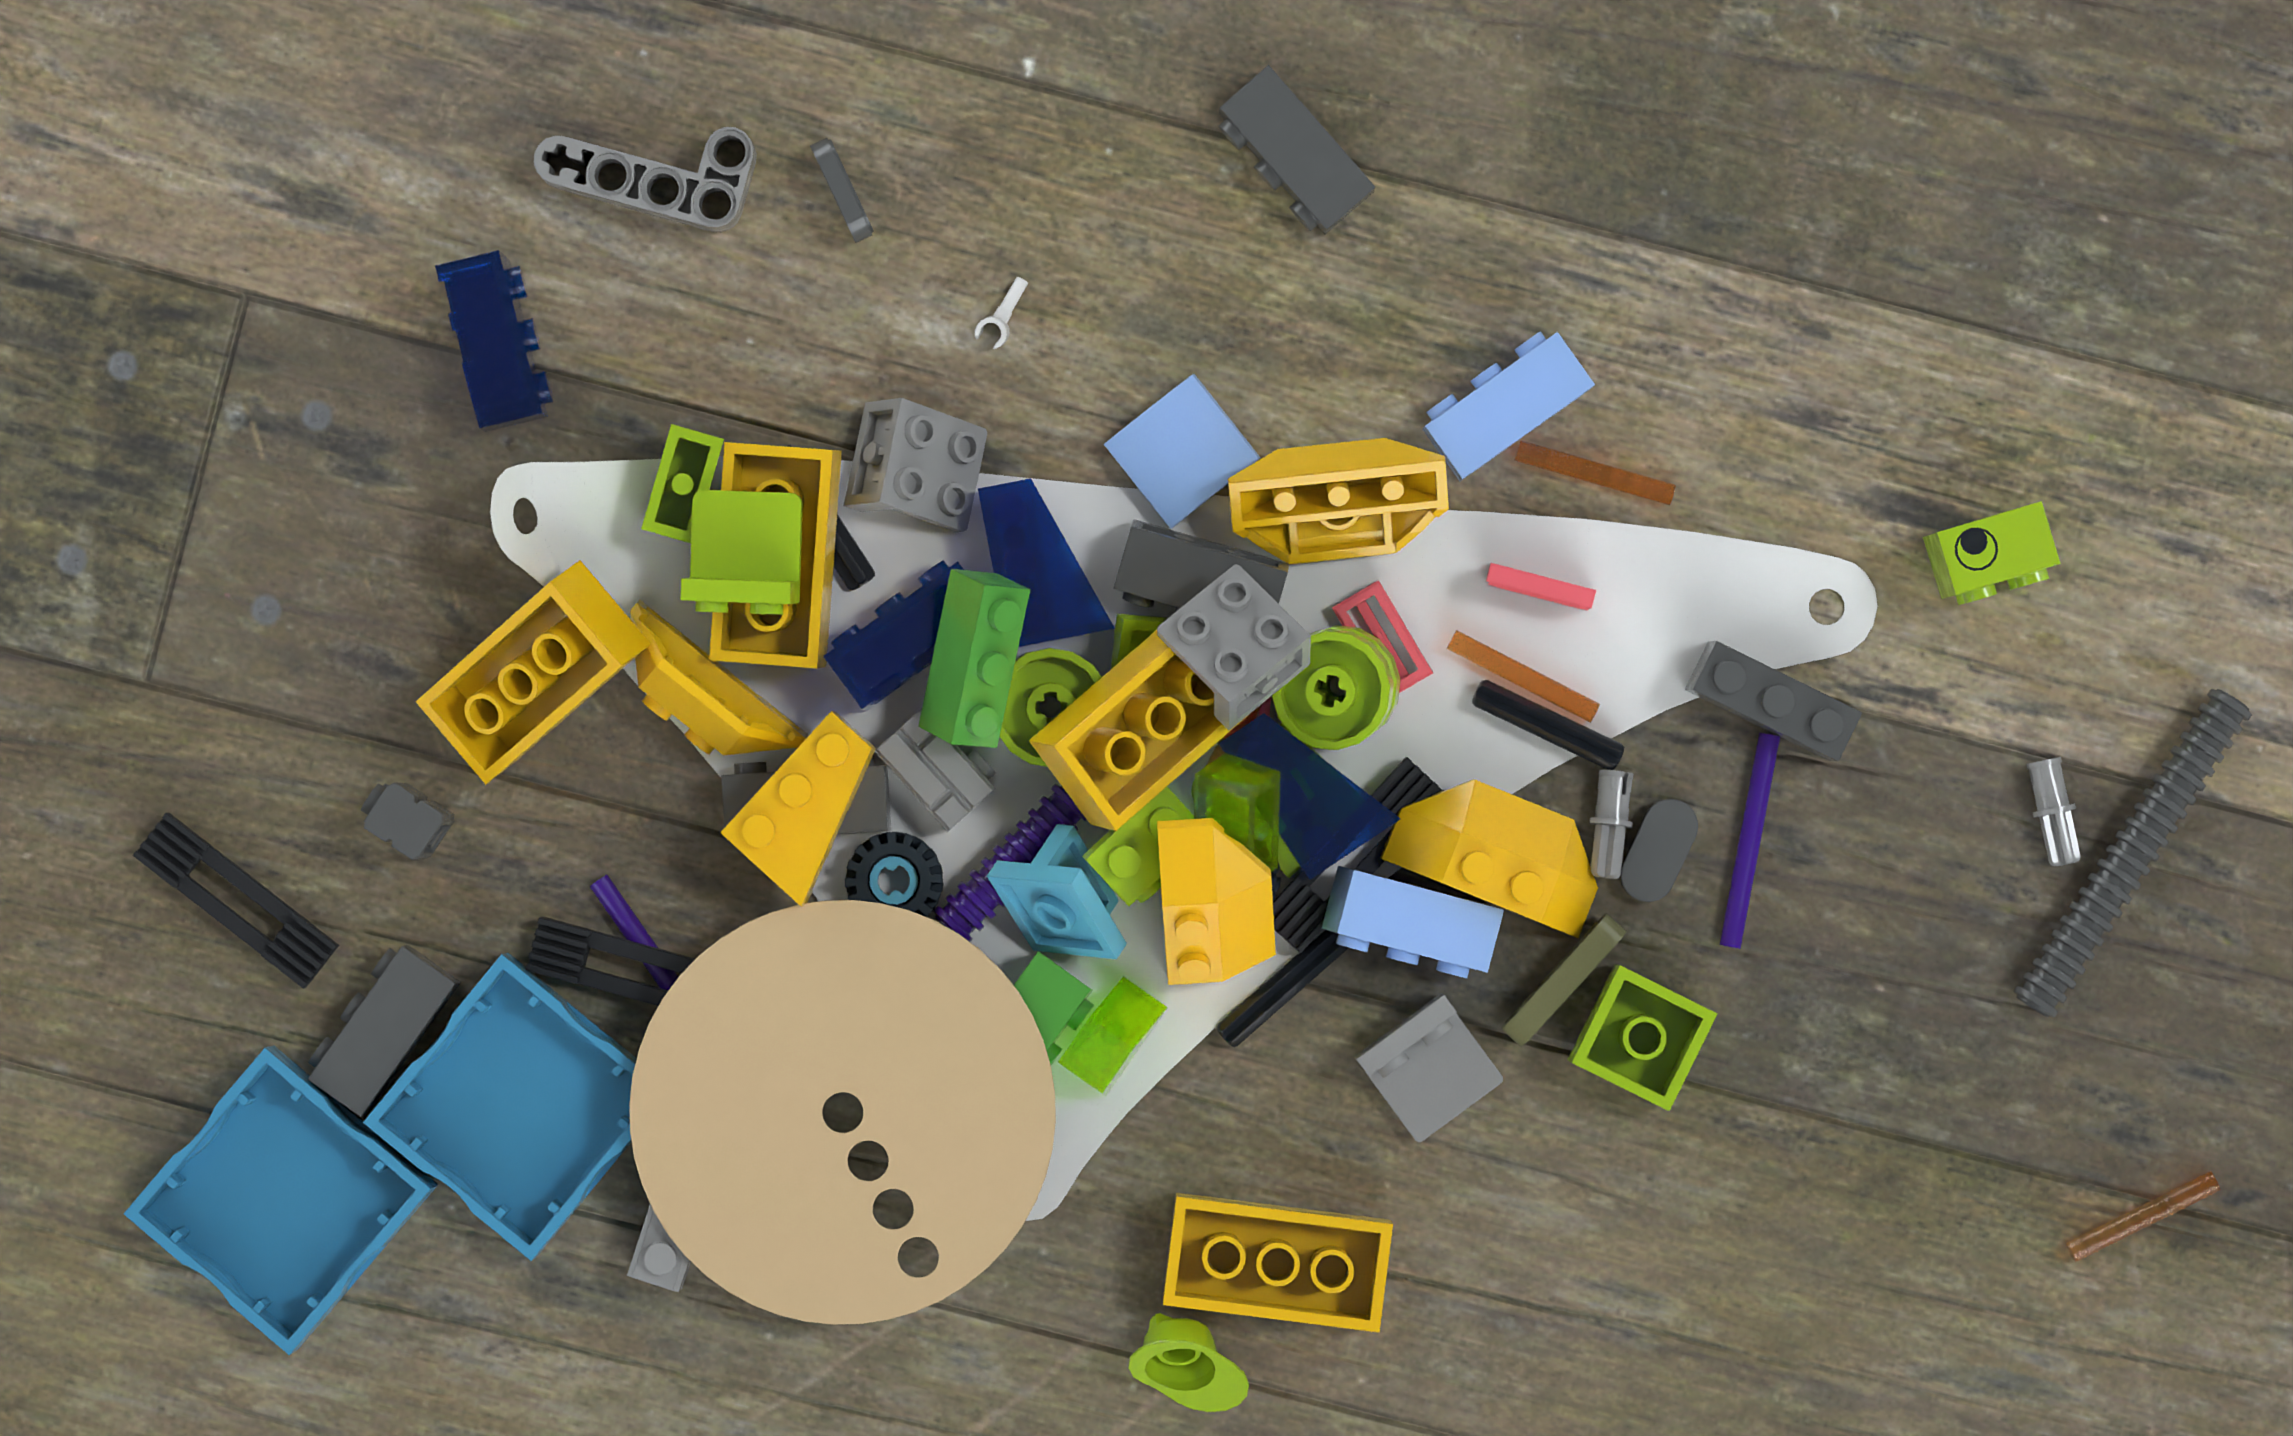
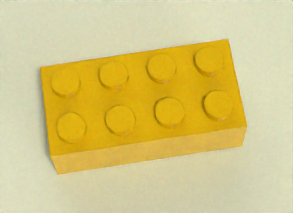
M724 442L721 490L795 493L802 499L800 603L783 604V614H751L750 603L729 602V610L726 613L712 612L709 660L816 669L827 666L841 450Z
M579 560L544 586L423 694L416 703L486 785L521 758L651 643L582 561Z
M1156 630L1033 736L1029 742L1089 824L1117 831L1231 730H1228L1214 716V692L1158 637Z
M1176 1193L1163 1305L1380 1333L1393 1223L1389 1219Z

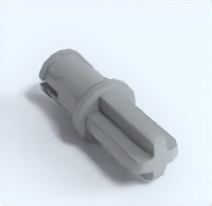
M2061 757L2026 764L2027 769H2029L2037 811L2032 812L2033 818L2039 817L2048 861L2051 866L2072 864L2079 861L2081 857L2071 810L2076 809L2075 803L2069 804L2060 763L2062 762Z
M1599 770L1595 817L1590 818L1589 824L1595 825L1591 873L1598 878L1617 879L1621 875L1625 830L1632 828L1633 822L1628 821L1634 774L1616 770Z

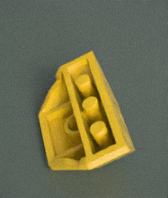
M1387 438L1277 449L1228 478L1233 532L1242 538H1248L1261 549L1288 564L1397 553L1419 535L1435 517L1439 518L1449 509L1445 456Z
M639 599L630 610L631 621L651 643L635 657L638 688L647 694L642 699V702L665 721L673 715L689 728L684 734L685 737L703 752L710 755L716 749L725 756L798 748L808 737V733L718 661L709 660L708 653Z
M1475 779L1400 808L1380 856L1382 860L1576 938H1579L1598 890L1574 819Z
M1213 818L1157 821L1168 985L1223 982L1275 956L1271 869L1243 844L1224 833V828Z

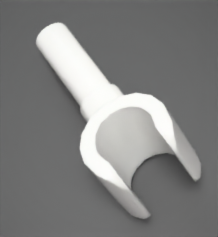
M1016 277L993 316H989L977 324L975 329L976 340L981 336L987 323H994L999 326L1001 337L993 349L1004 345L1010 334L1007 322L1028 285L1027 281Z

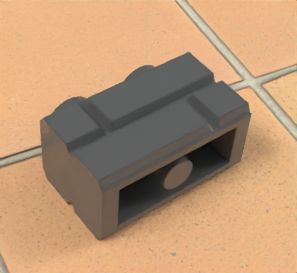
M394 782L391 785L384 784L383 786L377 784L361 808V811L367 814L364 820V829L384 842L392 841L391 846L411 860L426 859L433 855L455 822V814L435 801H427L428 796L410 784Z

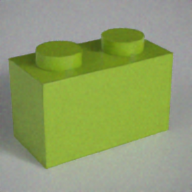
M671 424L641 527L642 530L691 543L692 499L696 492L710 490L723 445V438Z

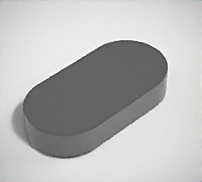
M825 138L810 145L855 243L873 236L874 230L831 139Z
M1665 799L1656 802L1647 810L1621 868V885L1632 898L1643 902H1654L1665 897L1672 889L1698 832V820L1689 805L1680 800Z

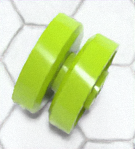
M1335 625L1315 631L1310 634V665L1272 695L1278 718L1293 737L1313 748L1340 750L1360 744L1388 722L1398 704L1401 679L1394 656L1379 638L1357 627ZM1334 676L1340 678L1338 686L1346 691L1345 695L1338 696L1331 691L1330 681Z
M1054 648L1026 652L1016 659L1000 732V738L1010 752L1029 764L1048 767L1029 742L1033 736L1055 718L1045 717L1040 711V703L1046 697H1055L1061 704L1060 714L1102 678L1093 664L1074 652Z

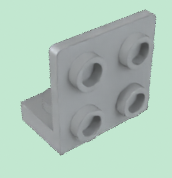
M904 398L866 402L843 506L859 512L893 509L955 532L966 531L985 448L987 430Z
M1237 564L1229 568L1157 627L1158 637L1214 692V716L1228 730H1231L1310 665L1311 635Z
M1442 993L1438 994L1354 1056L1417 1142L1424 1141L1503 1082V1076Z

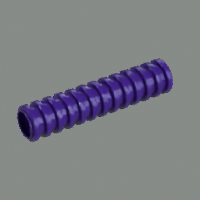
M1054 784L1051 787L1054 793L1049 798L1043 796L1039 800L1042 804L1036 811L1034 808H1031L1027 812L1030 818L1025 823L1019 820L1016 824L1018 830L1014 835L1008 832L1004 836L1007 842L1002 847L995 845L992 849L995 854L990 859L984 857L981 860L983 867L978 872L972 869L969 873L972 878L966 884L961 881L957 885L960 891L955 896L949 893L945 897L948 903L943 908L937 906L934 909V912L937 914L935 917L944 926L971 942L973 938L970 934L975 929L981 931L984 928L982 921L987 916L993 919L996 916L993 910L999 904L1002 907L1005 906L987 878L996 861L1031 864L1057 824L1071 825L1078 830L1077 822L1080 819L1087 821L1062 785Z

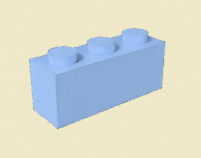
M1541 331L1514 350L1520 359L1503 371L1496 362L1470 381L1475 387V391L1459 402L1451 394L1426 412L1432 421L1425 425L1422 430L1437 451L1445 456L1447 465L1459 482L1595 385L1558 332L1548 339L1544 337Z
M1338 866L1321 929L1338 933L1336 941L1338 945L1368 952L1370 942L1388 947L1387 958L1418 965L1419 957L1422 955L1438 960L1437 971L1467 978L1470 968L1488 973L1504 910Z

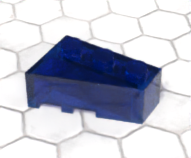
M499 250L435 265L439 282L444 281L451 309L448 316L452 331L456 330L463 359L462 367L479 429L487 432L548 417L545 404L553 402V394L546 370L541 372L536 370L532 351L540 350L541 346L534 319L524 320L519 299L528 297V292L521 266L511 267L510 260Z
M1032 479L978 488L993 572L1030 589L1018 648L1115 630L1114 625Z
M942 560L918 578L922 584L921 588L904 598L901 592L895 594L874 610L878 616L874 621L862 629L855 624L830 642L834 649L823 657L862 710H870L931 665L951 569L964 570L958 561L949 567Z
M1265 713L1217 744L1308 880H1311L1400 820L1393 812Z

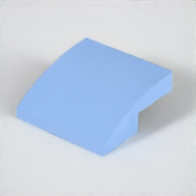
M1195 374L1189 376L1104 443V446L1170 529L1179 524L1213 495L1228 485V478L1261 459Z

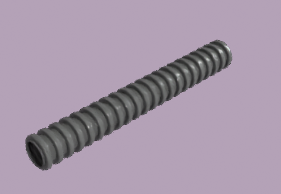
M2211 689L2208 692L2207 696L2210 698L2208 704L2201 703L2198 708L2201 715L2199 718H2191L2189 721L2192 727L2189 733L2184 731L2180 735V739L2183 741L2180 747H2172L2170 752L2174 756L2170 761L2164 760L2161 764L2164 769L2161 775H2154L2152 781L2155 785L2152 789L2146 788L2143 792L2146 799L2143 803L2137 802L2133 807L2137 813L2134 817L2128 816L2124 822L2127 828L2125 831L2118 830L2115 835L2118 842L2115 846L2108 845L2106 851L2109 855L2106 860L2099 859L2097 862V866L2100 868L2097 874L2090 873L2087 879L2091 882L2088 888L2081 887L2078 893L2082 897L2078 902L2072 901L2069 905V908L2073 911L2069 917L2066 915L2061 917L2060 922L2063 926L2060 930L2054 929L2050 934L2054 938L2050 945L2045 943L2042 946L2041 950L2044 952V955L2041 959L2035 958L2032 964L2035 966V969L2032 973L2026 972L2023 978L2026 980L2024 986H2016L2014 989V993L2020 1001L2046 1017H2055L2058 1011L2055 1009V1006L2058 1002L2064 1003L2067 996L2064 995L2066 989H2074L2076 986V982L2073 980L2076 974L2083 975L2086 970L2082 966L2086 959L2089 961L2093 960L2095 954L2092 950L2095 945L2101 947L2104 943V940L2101 938L2104 931H2112L2113 925L2110 922L2113 917L2120 918L2123 912L2119 908L2123 903L2129 904L2132 900L2128 894L2132 889L2138 890L2141 883L2138 879L2141 875L2147 876L2150 872L2147 865L2150 861L2156 862L2160 856L2157 850L2159 847L2166 848L2169 841L2166 839V836L2169 832L2174 834L2177 831L2178 827L2175 825L2177 819H2185L2187 816V812L2184 810L2187 804L2194 805L2196 802V798L2193 796L2196 790H2204L2206 787L2203 782L2206 776L2212 777L2215 773V770L2212 768L2213 764L2223 761L2224 756L2221 752L2224 748L2230 749L2233 745L2230 738L2233 734L2239 735L2243 730L2239 724L2242 720L2248 721L2251 718L2252 714L2249 708L2235 697L2220 689Z

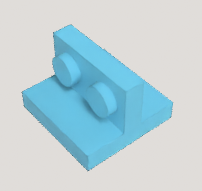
M1057 824L1031 864L997 860L988 873L987 878L1033 951L1117 959L1127 944L1110 916L1119 900L1109 885L1082 857L1088 851V848L1075 827L1071 825Z

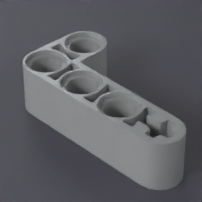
M724 127L710 135L704 148L698 173L565 136H552L543 140L534 153L533 163L536 172L548 185L556 189L703 230L721 233L732 229L742 215L756 165L757 153L754 144L744 131L736 127ZM730 140L742 143L746 149L743 161L738 166L732 168L720 165L716 159L719 147L724 142ZM561 150H566V155L572 162L587 167L586 184H580L583 175L573 169L562 168L559 176H555V170L547 163L549 157H559ZM591 155L593 157L587 166L586 156ZM612 163L624 166L627 172L626 180L619 189L608 191L600 188L598 177L601 169ZM662 178H671L679 186L676 199L667 205H658L652 202L650 197L652 185ZM722 192L728 195L731 200V208L728 214L718 220L705 217L702 212V203L709 194Z

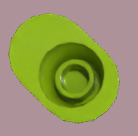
M1156 1313L1150 1320L1143 1346L1138 1348L1129 1359L1128 1369L1134 1378L1193 1410L1205 1412L1226 1411L1240 1405L1248 1394L1249 1382L1245 1372L1234 1362L1218 1353L1210 1330L1206 1325L1196 1320L1171 1318L1164 1314Z

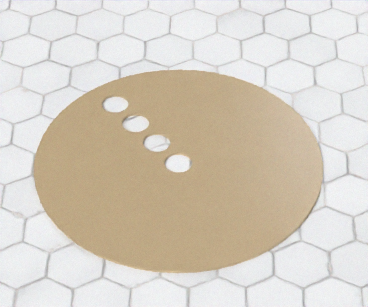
M825 900L805 903L803 907L794 905L770 912L743 924L720 938L701 953L677 978L663 997L649 1022L638 1051L632 1076L629 1103L633 1154L643 1189L660 1223L682 1253L708 1278L729 1293L751 1305L784 1317L805 1322L833 1325L877 1322L916 1312L943 1300L966 1286L986 1270L1008 1247L1022 1228L1036 1203L1047 1174L1053 1150L1056 1124L1055 1089L1044 1040L1032 1013L1018 990L1003 971L978 947L957 932L933 919L907 909L883 903L858 900ZM840 1092L854 1095L859 1099L863 1107L861 1123L854 1130L845 1133L836 1132L829 1128L823 1119L822 1113L826 1100ZM874 1141L886 1150L889 1160L888 1167L885 1173L878 1179L864 1181L855 1177L850 1171L848 1155L850 1150L859 1142ZM888 1189H898L905 1192L913 1202L914 1211L912 1218L905 1226L898 1229L883 1227L876 1221L873 1214V1204L876 1197ZM914 1237H923L930 1240L936 1246L939 1254L936 1268L930 1274L923 1277L908 1275L901 1269L898 1262L900 1247L904 1242Z

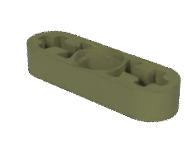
M1605 913L1511 1014L1501 1029L1522 1047L1608 955L1627 931L1610 915Z

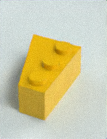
M831 711L720 833L798 905L803 907L805 903H808L813 887L826 858H828L837 833L852 804L876 748L837 712Z

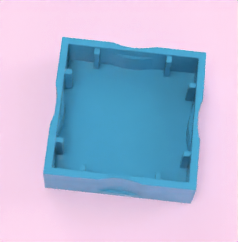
M504 953L499 956L453 1012L448 1025L419 1059L411 1063L363 1123L422 1172L430 1174L449 1186L461 1197L474 1215L532 1261L541 1253L632 1142L629 1103L632 1076L637 1058L533 972L525 970L526 967L511 954Z
M273 1045L262 1050L216 1104L205 1126L187 1146L170 1158L124 1212V1215L181 1264L192 1268L210 1280L236 1311L283 1351L291 1355L303 1345L438 1184L363 1123L364 1121L349 1108L309 1081L310 1075Z

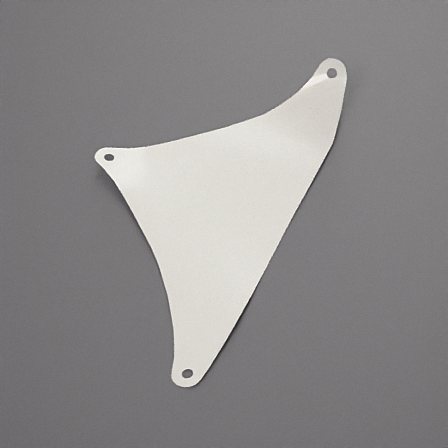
M719 456L710 490H721L723 456ZM661 459L529 462L507 468L497 478L491 497L490 514L492 530L500 548L511 561L525 570L544 587L551 580L581 560L630 619V610L640 599L706 653L710 654L712 612H696V601L680 600L681 578L690 577L691 543L641 529ZM841 460L837 514L873 567L875 576L862 587L851 591L846 587L833 567L827 666L816 669L718 662L808 733V736L831 711H835L877 749L923 706L951 569L997 573L1030 589L1016 659L1026 652L1044 648L1071 651L1093 664L1101 677H1103L1111 670L1117 614L1168 618L1174 614L1175 606L1157 601L1154 602L1153 607L1139 606L1122 599L1123 591L1113 589L1133 519L1167 529L1170 528L1139 489L979 473L968 528L964 532H955L893 509L859 512L843 506L853 461ZM1213 495L1179 524L1171 528V530L1284 562L1261 549L1248 538H1242L1233 532L1229 496ZM520 498L528 499L533 504L537 513V526L530 534L521 533L514 523L513 509L515 503ZM1447 510L1439 518L1435 517L1419 535L1397 553L1289 564L1288 574L1279 601V605L1311 634L1335 625L1342 626L1332 607L1379 580L1433 671V674L1400 692L1398 704L1388 722L1360 744L1340 750L1313 748L1364 801L1369 798L1405 757L1412 760L1442 790H1447L1475 779L1513 794L1553 768L1578 756L1475 707L1472 704V698L1482 680L1496 683L1606 737L1613 738L1663 711L1699 698L1686 691L1685 688L1708 641H1718L1773 669H1779L1851 652L1867 637L1873 627L1878 607L1875 587L1866 572L1855 563L1838 557L1792 547L1674 529L1591 519ZM1490 563L1594 589L1596 594L1592 609L1585 611L1487 585L1488 582L1485 581ZM1822 589L1836 591L1842 596L1844 601L1842 617L1831 625L1817 623L1809 612L1811 597ZM1375 595L1367 599L1366 602L1408 673L1411 674L1418 670ZM1356 606L1347 611L1357 628L1373 635ZM634 658L623 669L638 685L636 661ZM1334 676L1330 681L1331 691L1338 696L1345 695L1346 691L1338 686L1340 678ZM1272 696L1268 736L1282 723L1278 718ZM1046 697L1040 703V711L1045 717H1055L1061 710V704L1055 697ZM1259 707L1248 715L1247 731L1258 730ZM671 715L670 719L685 734L689 728L675 716ZM1000 737L997 748L957 745L966 756L975 749L994 769L996 774L989 781L996 789L947 832L888 767L891 830L838 833L812 893L818 901L849 900L845 887L846 867L857 847L874 835L886 832H902L920 838L936 853L942 866L944 883L943 892L940 895L937 906L943 908L948 903L945 897L949 893L955 896L960 891L957 885L961 881L966 884L972 878L969 875L970 871L975 869L978 872L983 867L981 860L984 857L990 859L995 854L992 850L995 845L1002 847L1007 842L1004 836L1008 832L1014 835L1018 830L1016 824L1019 820L1025 823L1030 818L1027 812L1031 808L1037 811L1042 805L1039 800L1043 796L1049 798L1054 793L1051 787L1054 784L1059 786L1061 784L1048 767L1029 764L1010 752ZM1219 740L1167 787L1197 819L1213 818L1225 828V833H1230L1234 827H1238L1210 800L1208 795L1261 743ZM695 746L720 777L721 775L734 774V764L766 762L767 772H776L797 749L790 748L724 756L716 749L708 755ZM874 752L875 766L886 765ZM1381 809L1310 886L1311 890L1325 901L1331 894L1338 866L1354 870L1389 832L1395 820ZM1082 819L1076 824L1078 827L1077 832L1088 850L1110 830L1090 825L1088 821H1083ZM1324 845L1321 846L1290 878H1288L1279 869L1276 875L1277 877H1281L1280 887L1276 892V898L1301 872V870L1312 860V858L1324 847ZM1384 861L1372 875L1389 878L1402 867ZM900 865L894 871L884 868L879 875L880 888L888 895L894 890L904 893L910 884L908 872ZM1160 888L1145 902L1140 903L1136 900L1130 906L1115 893L1119 902L1110 916L1127 942L1117 959L1041 952L1093 990L1087 997V1000L1093 1003L1094 1007L1076 1031L1066 1026L1055 1044L1062 1048V1051L1051 1065L1056 1108L1053 1150L1044 1183L1026 1221L1043 1219L1060 1205L1083 1167L1124 1116L1182 1058L1215 1029L1220 1022L1299 954L1294 947L1274 930L1275 956L1223 982L1168 985L1162 894ZM999 904L993 910L996 916L993 919L987 916L982 921L984 928L981 931L975 929L970 934L973 938L971 943L987 955L1014 985L1038 951L1032 950L1007 908ZM933 910V911L928 915V918L933 919V920L939 922L940 924H942V923L935 917L937 914H936V913L934 912V910ZM1323 929V930L1314 938V940H1315L1321 933H1323V932L1325 931V929Z

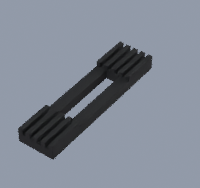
M1405 757L1364 804L1273 901L1274 930L1299 953H1302L1323 930L1321 928L1330 898L1329 896L1323 901L1311 890L1310 886L1381 809L1395 820L1400 808L1444 790L1433 782L1426 773L1422 772L1412 760ZM1391 829L1354 870L1373 874L1383 864L1385 860L1380 859Z
M165 813L162 817L163 819L157 823L155 829L147 836L148 838L140 845L141 847L132 856L237 935L303 989L307 988L339 945L172 814ZM200 860L284 924L282 930L278 932L273 941L189 876Z
M543 916L538 919V929H536L534 934L536 936L532 942L531 947L533 948L532 952L529 953L528 958L530 959L525 970L659 1006L669 990L586 968L590 948L682 973L695 958Z

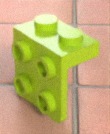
M700 490L696 492L692 499L690 577L681 578L680 600L696 601V612L726 613L729 610V602L750 603L751 614H783V604L800 603L803 511L801 497L795 493L723 490Z
M1166 787L1117 831L1109 830L1082 857L1128 906L1136 900L1143 903L1161 888L1157 821L1197 818Z

